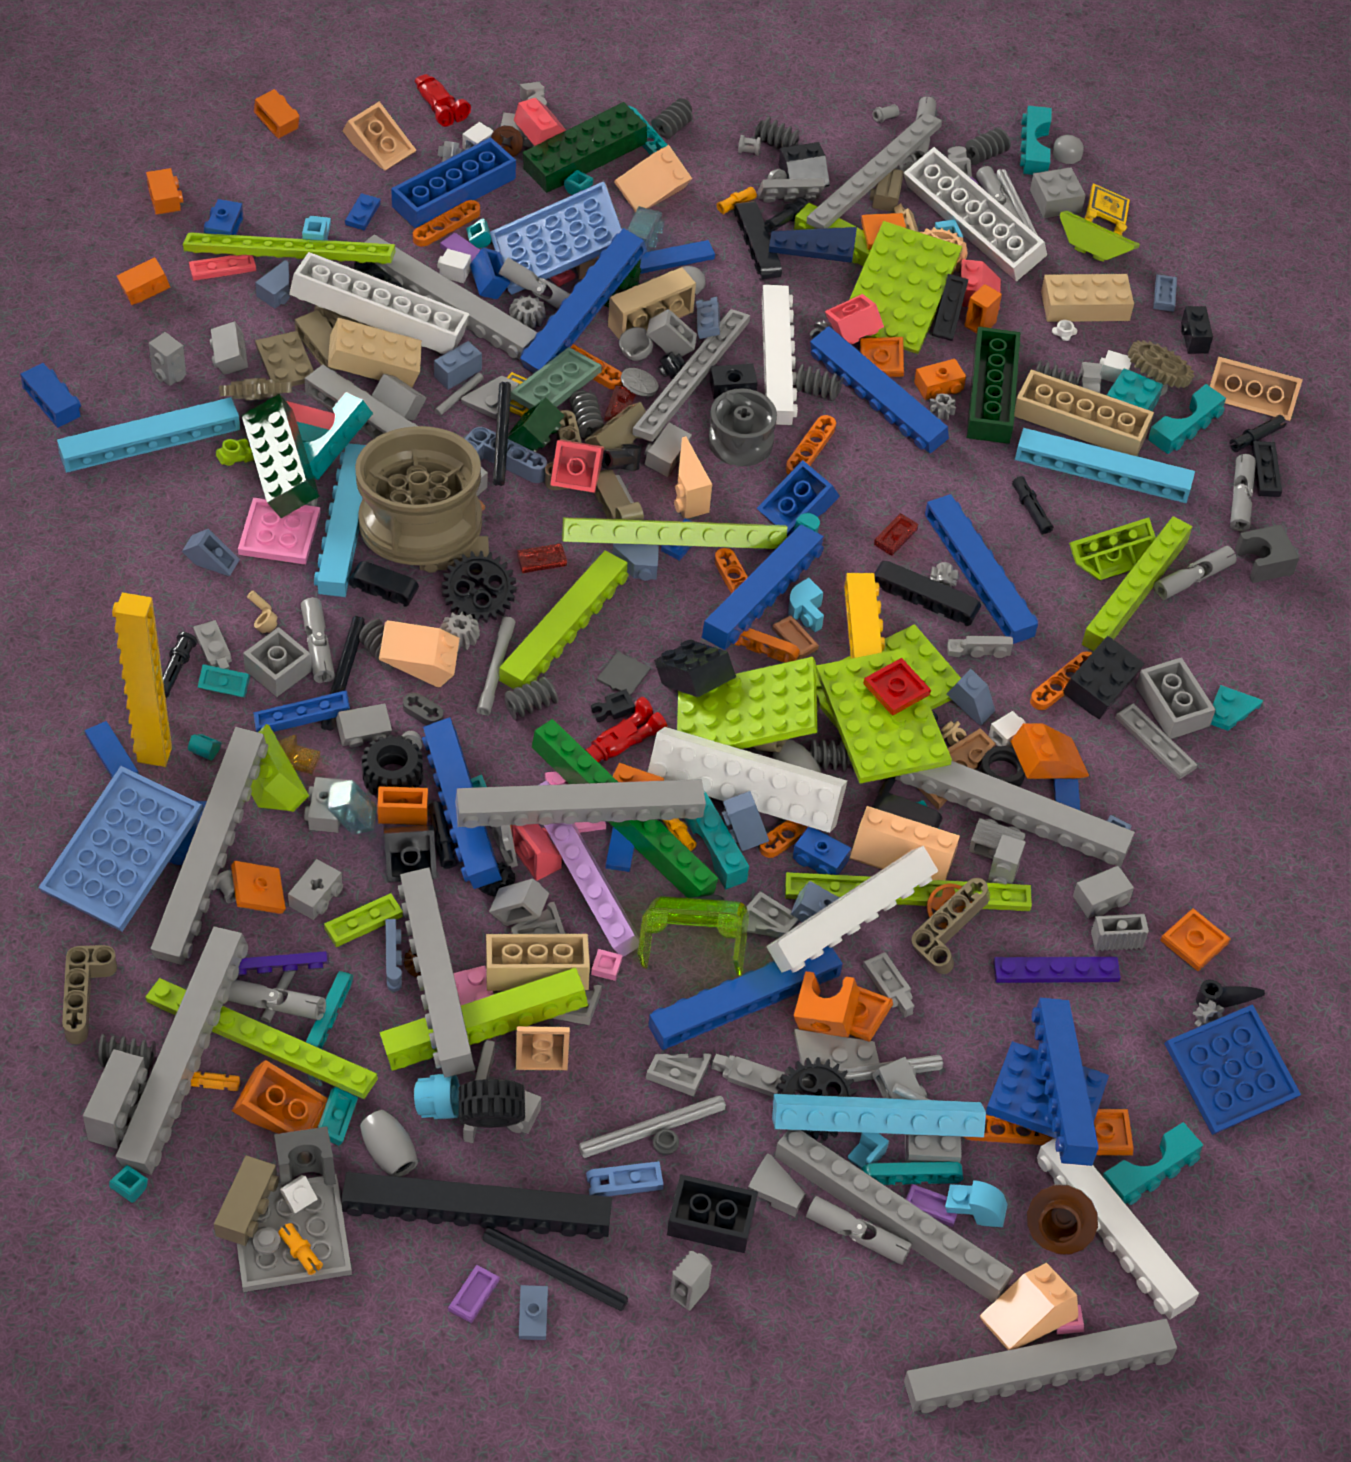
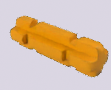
M200 1071L194 1072L191 1079V1086L200 1087V1085H203V1088L224 1090V1087H226L230 1091H238L240 1077L236 1075L226 1077V1074L209 1072L201 1074Z

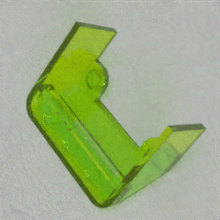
M664 896L655 898L642 917L637 953L642 968H648L652 933L663 931L667 924L717 927L719 933L725 938L735 939L733 963L737 976H742L749 921L747 907L738 901Z

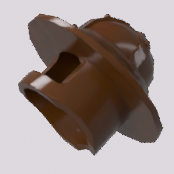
M1052 1185L1042 1189L1032 1199L1027 1211V1226L1033 1239L1042 1248L1056 1254L1071 1255L1084 1250L1093 1241L1098 1229V1212L1093 1201L1082 1190L1070 1185Z

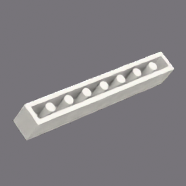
M763 285L762 324L765 396L776 407V424L792 425L793 417H797V404H793V401H796L797 388H793V385L796 384V372H792V369H795V356H791L795 350V341H791V338L794 337V325H790V323H793V310L789 308L793 304V295H789V286Z
M924 846L911 850L766 947L781 973L790 969L794 973L805 966L804 961L808 958L813 960L824 953L823 948L827 945L831 948L842 941L841 936L845 933L851 935L861 929L859 924L863 921L869 923L879 916L877 912L881 909L887 911L897 904L895 900L899 897L904 899L915 892L913 888L917 885L922 887L931 882V876L937 873L938 869Z
M1056 1138L1042 1145L1037 1156L1040 1168L1044 1172L1048 1171L1054 1178L1055 1185H1070L1080 1189L1093 1201L1098 1212V1229L1096 1232L1103 1238V1243L1107 1250L1114 1252L1118 1256L1122 1268L1127 1273L1131 1272L1136 1278L1139 1289L1145 1294L1148 1293L1154 1300L1156 1310L1160 1314H1165L1170 1320L1192 1306L1198 1297V1291L1093 1165L1061 1163L1060 1154L1055 1149Z

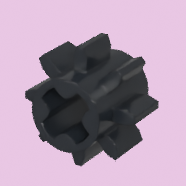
M669 352L659 360L662 365L658 368L664 377L669 375L673 379L686 363L680 353L675 356L673 352Z

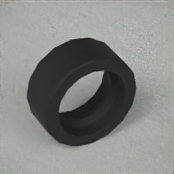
M997 746L985 753L980 772L1018 787L1022 785L1025 773L1014 748ZM1005 761L1011 763L1017 769V774L1011 777H1002L991 771L989 766L992 762Z

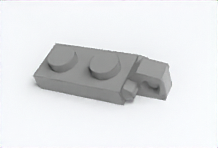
M216 620L194 626L195 636L208 665L229 670L228 663L232 662L231 654Z
M966 636L964 640L948 639L947 652L948 656L960 657L967 654L975 658L982 657L983 655H994L996 658H1003L1011 655L1013 638L1006 636Z
M886 952L864 961L863 968L881 994L893 999L892 1008L897 1006L904 1018L912 1015L914 1004L911 1002L913 997L910 993L911 988Z
M716 1054L712 1063V1069L723 1072L722 1077L728 1079V1082L772 1097L778 1093L775 1087L778 1083H782L780 1077L782 1074H785L773 1068L731 1055L727 1057Z

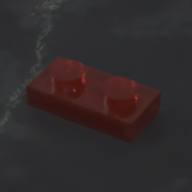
M616 385L605 413L604 421H610L629 405H632L637 394L631 392L626 387Z
M900 513L875 538L874 545L893 556L918 530L919 524Z
M562 543L517 550V558L522 574L567 566Z

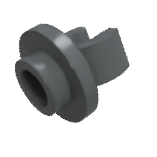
M817 321L814 324L815 329L810 333V337L813 339L828 326L831 328L832 326L825 321Z

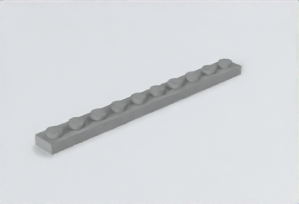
M925 112L809 214L806 223L817 229H826L932 136L941 127L942 120Z
M730 309L720 322V335L707 337L633 427V435L653 442L709 373L711 366L718 362L748 325L750 315Z

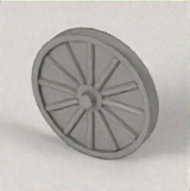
M627 368L622 372L621 382L631 392L640 396H653L656 394L658 382L648 372L638 368Z

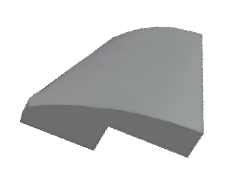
M768 1153L748 1186V1190L758 1192V1197L770 1201L771 1207L794 1217L806 1195L774 1157Z

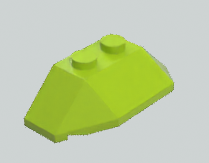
M1063 211L1059 215L1069 243L1075 246L1074 249L1082 253H1086V251L1094 254L1093 258L1104 262L1105 260L1115 258L1140 246L1137 242L1069 211Z
M1148 517L1070 542L1069 545L1075 564L1097 580H1102L1132 570L1156 537Z
M265 724L258 733L264 734L266 744H268V751L266 757L260 760L259 776L256 780L252 781L251 795L259 808L294 812L309 794L271 727Z

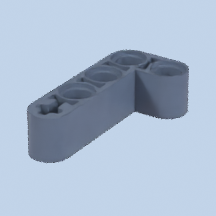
M484 427L474 428L465 437V440L475 448L480 462L484 458L494 463L496 433ZM508 439L506 470L533 483L543 482L547 465L546 458Z

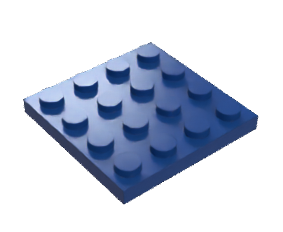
M1253 1004L1169 1039L1164 1043L1212 1135L1301 1096Z
M1012 1041L988 1103L986 1114L1056 1138V1133L1052 1132L1053 1116L1048 1111L1049 1095L1045 1094L1046 1078L1041 1073L1042 1058L1038 1057V1050ZM1082 1066L1094 1122L1109 1075Z

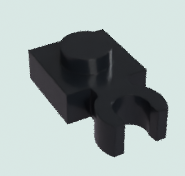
M627 689L606 696V703L597 702L591 705L592 713L601 712L595 715L597 722L605 721L610 715L615 720L635 712V705Z

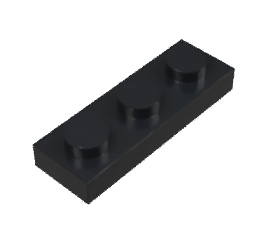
M951 274L947 275L932 336L953 341L969 279Z
M1253 441L1252 452L1256 460L1255 474L1258 496L1281 497L1282 486L1275 442Z

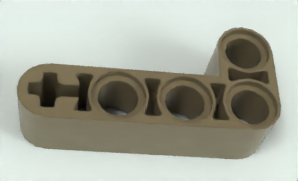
M562 410L561 412L565 416L559 422L562 426L555 432L557 440L582 443L574 413ZM554 462L548 463L545 467L546 487L551 490L569 489L550 485Z
M613 470L600 471L594 494L598 502L602 503V509L607 519L644 520L640 503L638 501L630 503Z
M981 878L969 880L912 935V944L915 951L936 972L947 974L953 969L954 959L950 950L944 944L990 901V891L985 880ZM958 906L966 907L961 913L954 912ZM940 923L948 924L943 930L936 929ZM922 940H930L926 947L919 946ZM938 957H947L944 963H936Z
M76 946L67 952L62 1023L65 1038L71 1044H81L87 1039L89 1034L91 978L109 977L117 971L115 951L110 946ZM74 1022H78L77 1028L74 1029Z

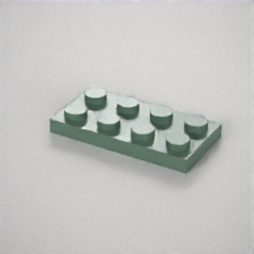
M568 347L512 390L511 399L530 409L546 397L557 407L601 373L602 366Z

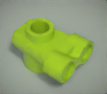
M246 438L237 441L227 439L223 442L222 448L216 450V457L222 465L230 466L235 462L244 461L246 463L254 461L252 450Z

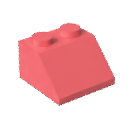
M537 98L518 103L514 122L534 146L566 131L548 107Z
M962 259L959 277L969 279L962 306L968 307L970 297L984 284L1000 292L1001 279L983 261Z
M864 294L825 311L834 331L850 344L858 342L859 338L866 335H874L878 333L879 329L884 327L877 305Z
M557 440L550 485L595 493L604 447Z
M539 824L511 825L515 853L536 881L562 868V857L550 840L549 833L545 828H541Z

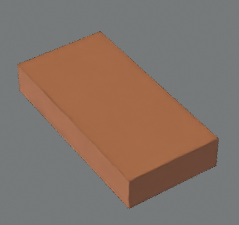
M792 615L773 624L772 629L782 640L790 642L799 648V659L818 650L819 645Z

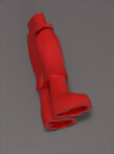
M428 74L415 79L418 91L424 100L430 104L432 111L435 113L436 121L441 126L447 127L453 125L454 119L458 123L468 117L471 112V105L467 100L459 99L455 102V98L447 92L445 87Z
M640 697L635 701V712L631 717L626 720L623 719L619 724L601 733L596 740L591 742V746L585 749L597 762L601 760L607 761L609 758L616 757L632 745L641 743L643 739L657 735V732L662 728H668L666 720L659 712L653 714L652 706L645 697ZM646 723L644 726L637 730L636 727Z

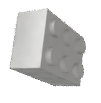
M1182 657L1140 671L1136 688L1162 730L1170 739L1210 727L1215 708Z
M113 1049L83 1114L88 1141L116 1149L119 1148L147 1084L148 1070L145 1068L143 1057Z

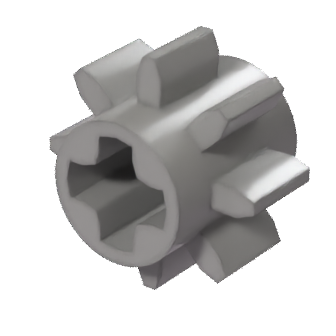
M444 141V146L438 147L437 156L442 157V162L463 152L464 149L459 148L460 143Z
M937 394L936 400L930 399V412L938 419L948 420L949 414L955 415V400H952L948 394Z
M942 562L936 567H932L930 579L949 587L956 586L958 570H953V566L950 563Z
M1209 1000L1208 1004L1199 1003L1196 1012H1193L1198 1019L1194 1024L1200 1027L1223 1017L1221 1013L1225 1009L1220 1005L1216 1006V1003L1212 1000Z

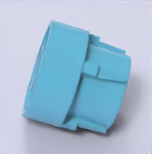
M444 1074L430 1075L429 1078H418L414 1088L415 1108L418 1115H421L422 1118L434 1117V1119L459 1117L458 1088L460 1084L457 1075L444 1078Z

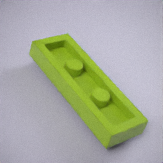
M390 893L325 923L324 929L337 948L386 925V919L397 920L402 918L403 911Z

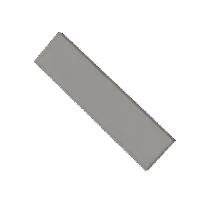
M1134 703L1116 714L1115 718L1179 780L1197 768V764Z
M486 1040L484 1042L475 1080L489 1079L495 1054L494 1041ZM464 1124V1142H474L477 1127Z

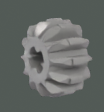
M521 295L520 299H514L509 308V314L512 318L533 330L536 325L541 326L546 317L544 302L539 301L538 297L531 298L530 295L528 297Z
M452 612L450 617L444 618L443 624L440 626V629L460 638L458 651L462 646L468 651L470 645L475 646L480 636L479 624L476 619H473L471 614L464 616L463 612L460 615Z

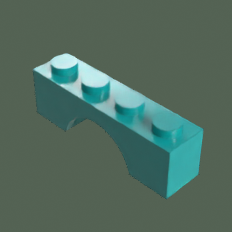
M1028 105L1027 112L1022 114L1021 125L1025 127H1022L1021 139L1024 140L1021 141L1020 153L1024 154H1021L1020 166L1023 167V174L1033 175V173L1049 170L1051 149L1040 144L1037 139L1049 135L1052 108Z
M1205 384L1192 395L1189 409L1193 415L1182 419L1164 416L1151 427L1148 441L1166 454L1171 453L1173 450L1178 451L1184 444V441L1187 439L1192 440L1198 430L1207 428L1213 418H1219L1223 414L1226 397Z
M346 392L332 408L335 413V421L331 429L323 437L315 441L303 443L314 479L318 480L373 415V412L363 399Z
M705 792L706 805L703 817L684 819L692 833L699 834L707 845L714 871L726 890L747 882L749 865Z
M1184 1122L1163 1135L1159 1145L1162 1159L1158 1163L1151 1166H1137L1123 1160L1104 1172L1103 1178L1125 1204H1134L1141 1198L1143 1192L1146 1190L1149 1192L1154 1191L1160 1186L1163 1179L1166 1177L1168 1179L1174 1178L1180 1173L1183 1166L1187 1164L1190 1167L1201 1158L1200 1152L1203 1144Z

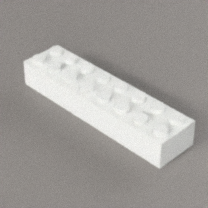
M935 147L904 172L908 188L946 221L955 219L962 235L1015 281H1018L1047 256L1045 242Z
M308 252L295 271L289 295L300 300H305L320 308L331 310L341 316L352 318L360 323L422 340V347L430 348L443 355L458 346L465 333L469 313Z
M667 727L657 732L648 773L662 777L664 781L702 779L704 793L706 792L709 797L722 801L751 791L759 812L829 833L836 827L847 785V780Z

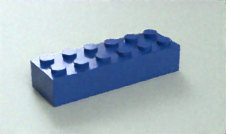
M490 137L391 188L392 207L416 229L468 200H476L516 179V160Z

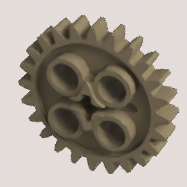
M1137 340V342H1133L1127 353L1129 354L1128 358L1131 359L1130 362L1135 364L1134 367L1140 368L1141 373H1146L1147 377H1153L1156 382L1159 380L1163 385L1168 384L1170 387L1176 386L1180 388L1181 386L1185 388V386H1189L1194 377V371L1191 370L1190 365H1187V361L1182 360L1181 356H1176L1174 351H1168L1167 347L1162 348L1158 343L1153 344L1151 341L1147 343L1144 340L1142 342Z
M252 378L244 379V381L231 382V385L219 386L220 396H232V399L263 400L280 393H292L291 382H279V379Z

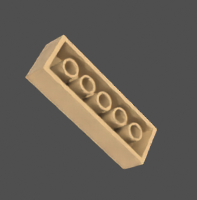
M1031 370L1017 397L1014 416L1109 450L1138 456L1150 429L1154 412Z

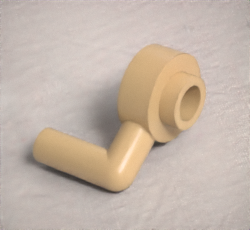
M251 591L247 598L262 610V613L254 623V627L262 634L270 633L276 628L278 617L271 611V606L255 591Z

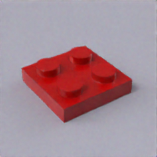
M903 658L865 677L863 682L866 688L892 716L928 697L931 689Z

